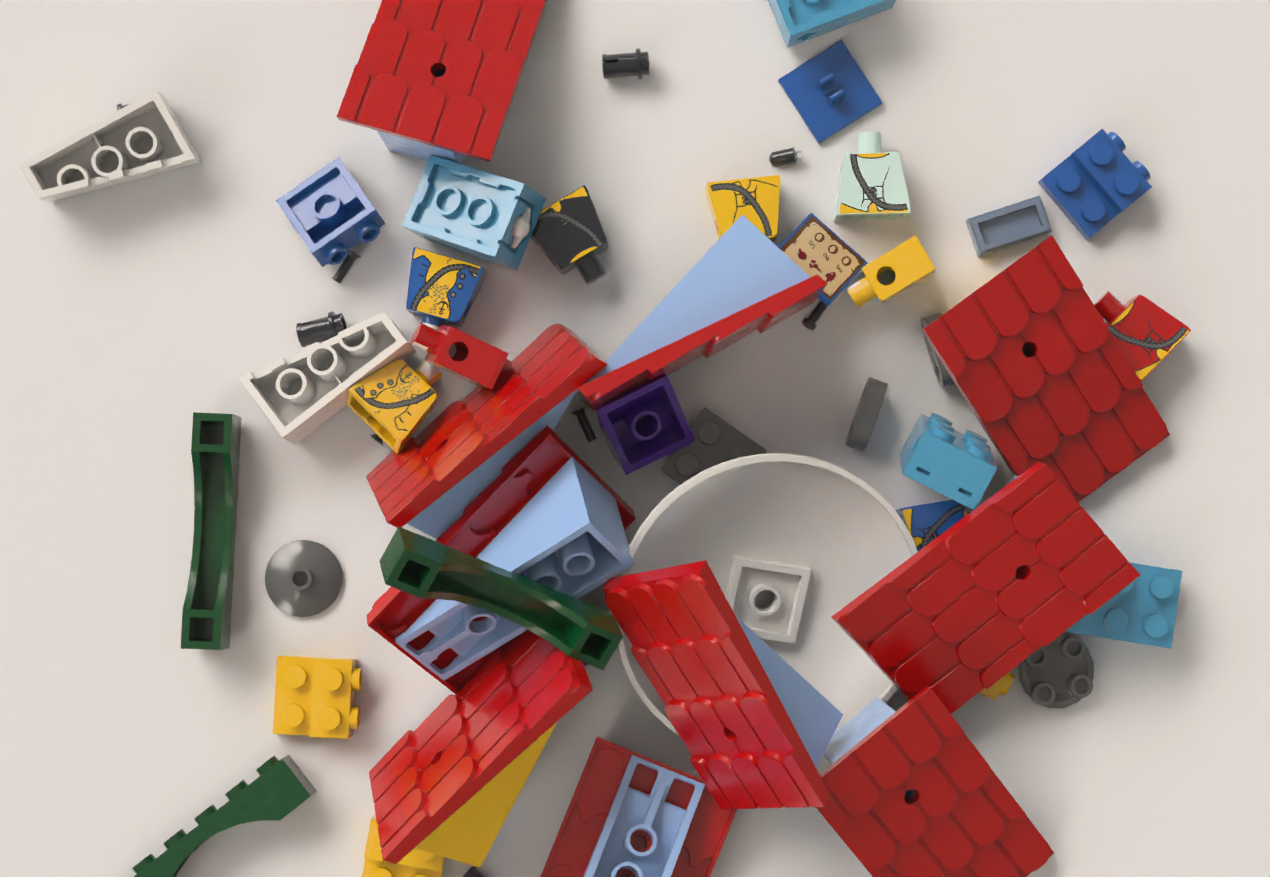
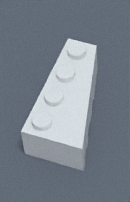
M155 90L20 163L19 166L38 199L51 202L202 162L166 98L159 91Z
M383 312L338 332V335L321 343L311 344L305 347L304 351L286 359L282 357L269 363L268 367L254 373L249 372L238 377V379L282 438L296 445L346 406L348 391L353 385L397 359L405 361L416 350L391 318Z

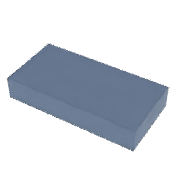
M1040 195L966 220L978 257L1052 232Z

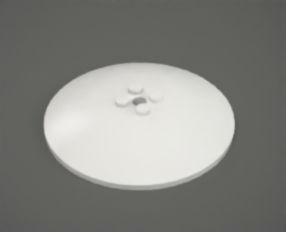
M765 453L743 456L717 464L686 480L669 493L639 527L629 545V554L633 559L634 565L621 572L618 577L706 560L734 614L843 714L836 728L837 730L876 697L887 703L897 688L831 617L918 551L906 525L891 504L860 477L840 466L821 459L797 454ZM760 591H772L774 593V600L768 607L759 608L755 606L754 599ZM618 624L623 635L618 645V650L631 684L649 710L670 730L678 734L665 714L666 705L631 653L630 649L633 645Z

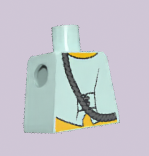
M868 131L859 133L858 153H847L841 161L834 221L906 219L911 213V206L900 154L898 152H881L880 132Z

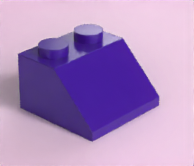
M666 373L595 407L600 428L609 448L626 475L696 441Z

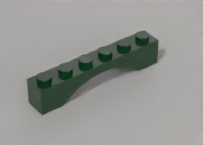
M193 412L191 455L194 475V535L190 574L182 612L181 649L223 650L230 648L242 417L234 414Z
M399 526L379 561L384 582L388 586L422 599L452 600L490 611L535 633L569 657L604 670L623 638L615 617L611 612Z
M274 755L256 769L260 776L248 785L243 780L228 791L225 795L229 801L217 810L214 805H211L194 819L198 824L197 827L188 834L181 829L163 844L168 850L158 858H155L151 853L132 868L136 873L134 877H177L190 855L216 833L249 822L260 820L280 821L316 793L317 790L289 755L281 760H278Z

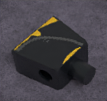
M583 185L541 210L531 239L562 275L577 267L588 285L606 274L596 255L608 248V242L588 189Z

